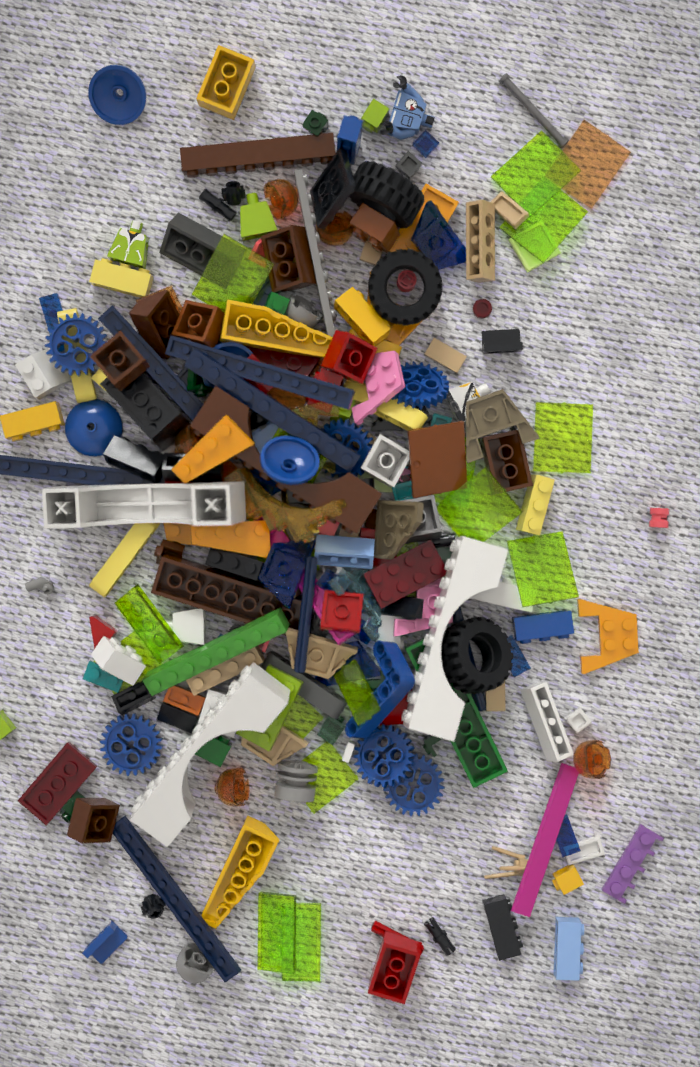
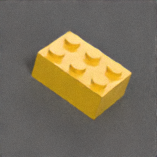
M218 45L197 95L198 105L234 120L256 69L255 60Z

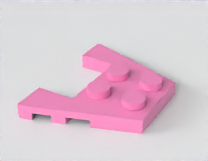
M397 352L375 353L365 377L369 400L352 407L354 423L357 425L364 422L363 419L369 414L373 415L377 411V407L383 402L387 403L405 388Z
M441 578L416 591V598L424 599L422 619L407 620L395 618L393 637L430 629L428 623L430 616L434 615L436 610L434 602L436 596H440L441 589L439 584ZM453 615L448 624L453 623Z

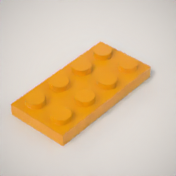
M425 184L422 189L424 203L411 226L399 229L400 236L389 252L392 253L398 249H413L416 252L424 253L428 257L459 202L432 186Z

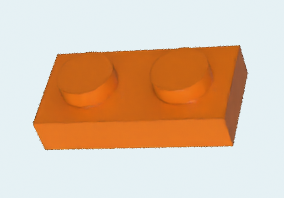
M174 685L168 688L163 702L199 716L206 697L200 694L194 696L192 691Z

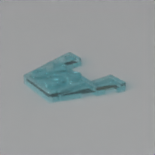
M355 568L329 580L328 583L338 596L344 594L347 588L351 593L364 594L362 610L368 614L369 618L364 624L363 630L373 642L379 639L380 633L377 632L378 628L382 625L380 616L384 612L385 607L379 608L362 576L370 571V569Z

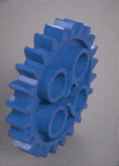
M76 313L73 314V318L66 314V320L59 317V324L52 323L55 329H48L51 336H45V338L50 343L44 344V346L50 348V350L46 354L48 356L52 355L49 361L51 363L56 362L54 366L56 369L62 366V373H65L68 369L70 376L76 371L77 376L80 377L81 371L88 375V369L95 372L94 366L96 363L91 359L90 353L80 347L75 348L72 343L61 339L62 336H65L75 343L79 341L83 347L92 350L94 353L107 342L103 340L108 336L107 334H101L104 328H97L99 325L98 321L92 323V316H89L86 320L84 313L81 314L80 318H78ZM71 327H76L78 330L74 336L68 335V330ZM89 336L95 337V342L92 345L85 344V340ZM63 344L69 347L66 353L59 352V347ZM78 354H86V360L84 362H77L76 357Z
M413 361L412 365L408 362H405V366L401 365L405 388L397 393L392 400L398 399V404L404 402V407L412 405V409L415 406H419L420 410H422L423 406L430 409L431 404L436 407L437 403H443V399H446L449 391V381H447V376L443 375V371L437 372V367L430 368V364L423 366V362L419 365L415 361Z
M339 418L337 423L333 419L330 424L326 423L321 430L337 439L335 433L340 434L342 440L338 441L343 444L347 442L348 434L351 435L346 446L361 456L350 473L356 477L358 474L363 475L364 470L361 469V466L373 444L369 443L373 440V437L367 438L366 435L369 431H362L364 425L358 428L356 423L350 424L349 418L344 423L342 418ZM353 441L357 442L360 448L354 447ZM317 452L319 460L322 462L319 467L325 466V473L331 471L332 478L336 474H338V478H341L349 473Z
M126 713L124 719L119 715L117 717L118 722L113 719L110 721L112 726L107 725L105 727L108 732L101 734L106 739L100 741L101 744L105 745L100 751H106L102 758L109 759L106 765L114 764L113 771L118 767L120 768L119 774L126 770L127 776L130 775L131 771L137 776L138 770L142 773L146 772L145 766L148 769L152 768L150 762L157 763V759L154 756H161V753L157 750L163 748L162 745L158 744L163 738L157 737L161 731H154L157 724L150 725V718L144 721L143 714L138 719L136 713H133L131 718ZM125 727H132L134 734L127 735ZM117 734H120L124 739L119 738ZM147 738L149 746H143L140 739ZM134 741V746L129 748V742ZM114 742L122 744V751H117L114 748ZM131 753L138 756L137 762L130 760L129 755Z
M383 724L381 729L377 727L363 741L357 740L361 746L354 748L358 751V754L353 757L359 760L354 765L360 766L357 773H364L361 778L364 780L368 779V784H373L374 782L375 787H379L381 784L383 788H387L389 783L391 787H394V781L401 784V777L407 779L405 772H412L409 765H415V763L410 760L416 757V755L410 751L414 750L415 747L409 746L412 740L405 739L407 734L405 732L400 734L401 729L397 728L394 731V726L390 725L387 729V726ZM384 738H387L388 744L385 747H382L381 741ZM397 751H400L401 758L395 761L394 755ZM371 752H374V759L372 761H369L368 755ZM383 753H386L385 755H386L387 758H386L385 760L383 759L384 757L382 756ZM387 765L388 771L382 775L381 768Z
M415 753L416 757L410 760L415 765H409L414 771L413 775L407 777V779L401 777V784L394 781V787H391L388 783V787L383 788V791H389L385 798H392L389 805L396 804V811L402 808L403 815L407 810L410 816L413 815L414 811L420 816V810L427 814V807L434 810L432 803L439 804L437 796L443 797L439 789H445V786L440 785L444 778L438 777L442 771L435 770L438 764L430 765L432 759L430 758L426 762L425 755L418 759L417 753ZM420 768L421 771L417 779L419 787L414 788L410 801H407V796L411 789V785L408 783L413 782L416 771ZM429 774L431 782L423 784L420 780L421 776ZM399 785H404L407 788L405 795L401 796L396 793V788ZM415 793H424V801H415Z

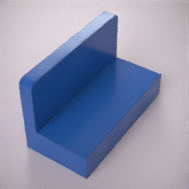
M111 921L84 949L82 954L87 959L92 955L102 964L128 936Z

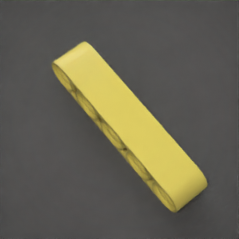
M77 308L58 311V321L59 317L66 320V314L73 318V314L76 313L79 318ZM71 327L68 330V335H76L77 328ZM62 336L63 340L72 343L75 348L80 347L86 351V348L79 341L75 343L69 338ZM64 344L65 352H67L69 347ZM80 353L76 357L77 362H84L86 360V354ZM88 369V375L81 371V375L78 377L76 371H74L71 376L77 403L97 400L94 382L91 379V369Z
M345 381L342 387L355 390L353 400L356 401L355 405L369 400L365 383ZM390 399L387 403L383 402L374 413V415L407 431L422 428L428 419L427 415L416 408L412 409L410 405L404 407V402L398 404V399Z
M134 523L93 578L89 587L105 598L159 527L160 523Z

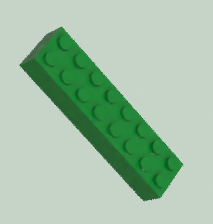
M424 638L405 646L416 672H418L420 666L417 663L419 655L424 652L425 645H423ZM450 683L449 685L455 694L465 702L454 741H451V744L472 787L475 788L508 772L471 694L456 690L452 686L453 683Z

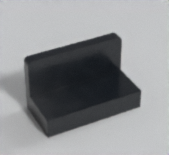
M519 329L487 330L481 333L483 354L513 353L523 350Z

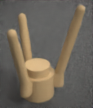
M492 846V850L517 858L518 860H514L513 866L499 867L500 870L514 872L485 875V879L523 876L528 859H525V855Z

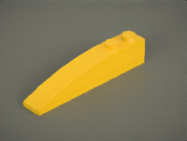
M227 300L220 341L234 342L248 347L324 358L333 337L314 330L301 322L292 320L288 316L281 315L268 307Z
M248 815L201 914L208 926L215 929L227 917L233 907L239 903L245 893L251 889L257 879L263 875L279 842V838L265 823Z

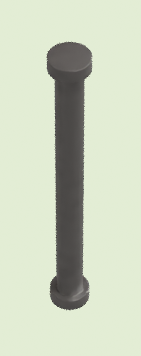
M507 73L500 78L499 83L504 84L559 143L560 149L569 142L568 138H564L509 79Z

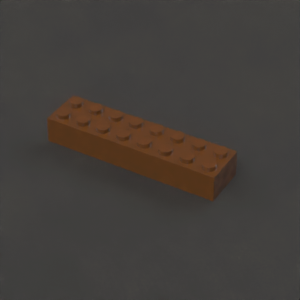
M168 553L161 557L151 590L152 594L243 623H249L281 607L290 624L289 628L298 630L302 596L299 595L293 598L276 593L277 588Z

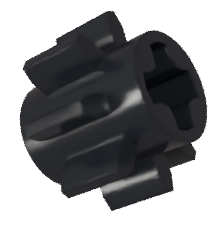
M237 181L227 182L226 188L221 189L223 200L227 201L229 205H239L241 199L246 198L244 186H240V183Z
M150 894L144 898L143 906L140 908L143 915L155 919L163 914L166 904L158 895Z

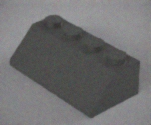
M178 212L168 223L159 253L227 289L241 264L246 249Z

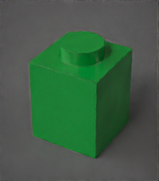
M270 292L264 306L284 315L290 299Z

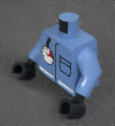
M396 76L400 80V84L394 82L393 86L394 88H401V91L398 90L390 120L381 123V125L386 127V130H380V134H389L396 139L403 140L418 135L421 125L432 128L435 117L424 114L427 104L419 93L407 83L406 77Z

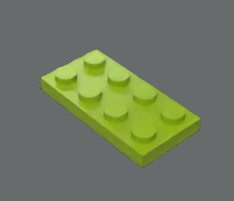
M269 664L265 671L290 689L288 704L264 733L250 730L236 732L239 736L267 751L272 750L304 683Z

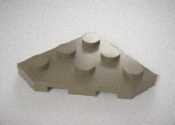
M378 500L374 558L393 559L422 523L423 502Z

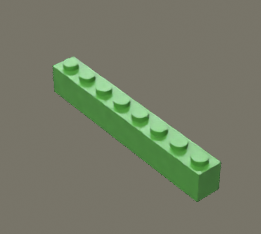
M280 607L148 671L142 681L151 696L156 695L287 632L290 624Z

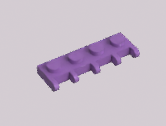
M640 824L602 887V891L625 904L627 900L622 897L628 886L632 889L635 888L636 885L631 883L632 878L637 870L644 873L646 869L640 866L647 853L652 856L655 855V852L650 850L656 838L659 841H663L664 838Z

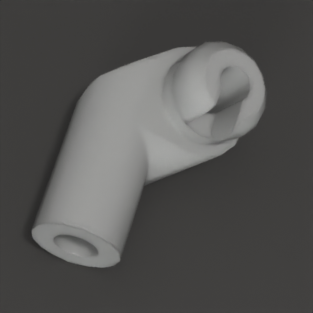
M43 577L25 583L28 592L40 589L44 594L48 595L54 589L53 584Z

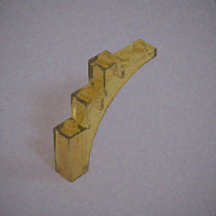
M249 468L237 469L224 478L226 482L244 481L246 519L252 518L257 520L263 517L270 531L278 530V532H281L288 528L295 543L304 542L306 544L314 540V535L320 532L318 527L327 523V518H334L342 514L341 510L347 507L344 499L335 500L318 508L290 506L266 492L256 481Z

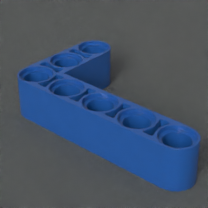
M377 641L373 646V654L386 679L347 722L345 732L350 738L369 737L414 686V675L395 642Z

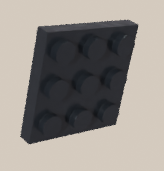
M343 148L338 149L310 189L317 226L323 230L326 229L328 224L332 223L334 216L339 209L343 208L345 201L349 195L353 194L356 187L347 151Z

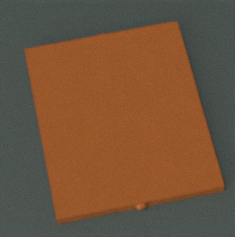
M464 421L408 430L413 498L468 488Z

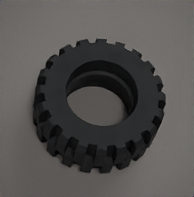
M373 161L361 163L353 176L356 187L353 194L349 195L352 202L356 203L358 207L362 203L366 204L395 222L399 228L411 226L424 203L423 192L410 179L390 167Z
M398 249L395 252L385 254L382 259L380 258L376 262L377 264L372 268L370 278L368 279V294L374 309L382 318L394 324L411 325L428 318L435 311L442 295V278L438 267L424 253L416 252L413 249ZM401 269L415 271L421 277L424 285L421 298L410 306H400L394 303L387 293L389 278L393 273Z
M472 617L452 624L444 632L441 645L443 670L448 683H453L452 686L456 690H461L462 693L478 694L496 689L510 675L508 671L512 670L513 665L511 663L513 653H511L510 649L512 645L507 640V634L501 631L502 628L498 624L494 625V621L484 617ZM470 640L478 646L482 654V668L480 671L473 666L469 658L468 646Z

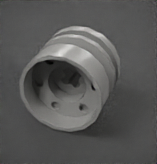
M298 760L278 762V769L282 771H278L277 776L285 779V781L276 782L274 796L278 799L292 802L314 801L316 787L308 784V782L317 780V776L314 774L318 772V766Z

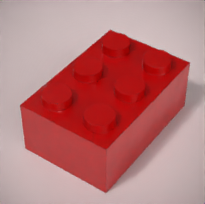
M385 931L369 980L368 994L405 1005L421 956L422 942Z

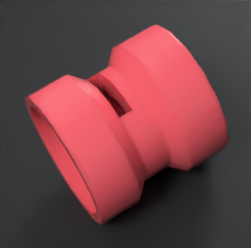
M404 270L398 275L397 287L400 291L410 292L414 289L417 281L415 273L410 270Z
M650 508L652 517L649 521V527L668 528L667 516L670 509Z

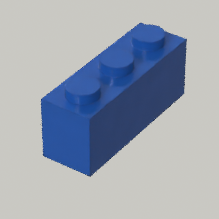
M344 115L337 136V151L339 148L345 149L350 164L355 165L361 144L363 120L353 115Z
M571 610L512 617L514 638L516 641H520V644L531 643V639L539 638V641H548L552 636L564 639L569 638V634H574Z

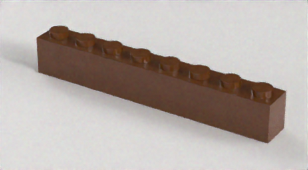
M333 132L322 133L319 136L312 134L180 148L182 172L188 178H196L199 174L215 176L218 175V172L234 174L237 173V170L254 172L257 168L273 170L277 166L292 168L297 164L312 166L313 163L317 162L326 165L335 155Z

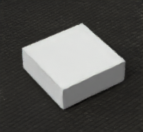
M578 707L565 717V720L576 734L592 723L581 707Z
M350 740L347 743L342 761L350 762L357 742Z

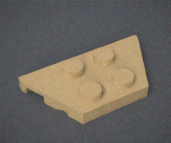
M288 627L286 636L291 667L294 669L298 630ZM309 633L305 673L329 679L335 674L337 669L346 664L348 658L357 653L358 647L345 643L339 646L334 640Z
M285 726L282 727L271 751H267L243 737L241 739L243 747L272 766L302 748L307 747L309 744L308 741Z

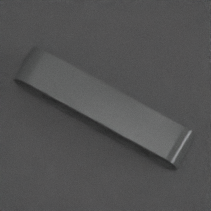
M270 651L261 665V668L266 670L267 666L271 664L303 681L304 683L298 695L334 719L339 718L348 704L345 698L308 673L294 672L291 662L275 651Z

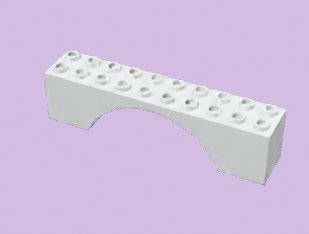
M244 481L74 485L42 489L44 528H82L133 523H181L192 526L234 525L246 521Z
M465 536L456 537V540H452L450 546L452 554L445 563L444 570L447 571L445 578L442 577L439 584L441 592L440 596H436L434 602L435 613L429 619V634H425L423 640L425 648L418 658L417 663L420 666L418 672L415 671L414 687L407 696L408 708L407 710L404 709L401 721H404L403 725L408 729L450 741L455 740L465 702L452 690L443 670L441 660L443 634L450 618L461 604L479 592L498 588L508 549Z
M254 662L250 667L246 665L243 668L238 681L234 680L228 687L229 691L226 696L223 694L220 696L214 710L210 709L204 716L205 720L202 725L200 723L196 725L190 739L187 737L183 741L179 752L175 751L172 754L168 765L163 766L157 773L158 777L156 780L152 779L145 788V793L139 794L134 801L135 805L131 809L132 815L130 820L166 847L170 845L191 820L196 802L189 789L187 775L188 763L193 755L205 743L221 734L240 730L264 733L288 704L290 689Z

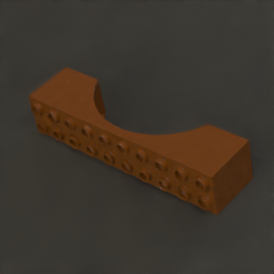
M215 386L190 426L194 428L192 432L203 438L225 415H228L254 442L251 432L252 410ZM255 444L231 457L235 460L238 458L244 461L242 465L252 471L256 468L260 471L259 476L267 481L272 479L261 467L260 453ZM350 472L341 478L326 483L289 485L277 482L275 485L284 492L287 489L293 492L292 497L301 503L303 500L310 503L309 508L319 513L321 510L327 514L325 518L335 524L338 521L343 525L342 529L349 534L353 532L358 533L382 496L381 492Z

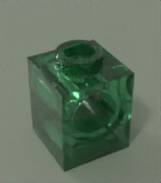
M328 716L318 730L317 735L331 745H334L346 727V723L343 722L345 719L341 716L338 719Z

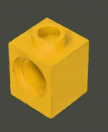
M573 864L552 873L555 878L552 882L556 890H561L563 895L584 885Z

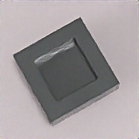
M407 151L395 167L408 179H411L423 163Z

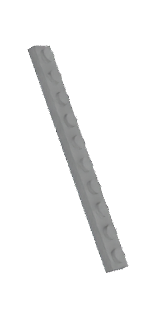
M302 169L294 170V178L315 273L327 335L333 337L338 328H334L333 321L336 320L335 311L330 309L329 305L332 297L330 290H326L325 282H328L326 270H322L321 263H324L323 253L318 251L317 244H320L319 233L314 231L313 225L316 224L315 213L310 211L309 205L313 204L311 194H307L306 186H309L307 174H303Z

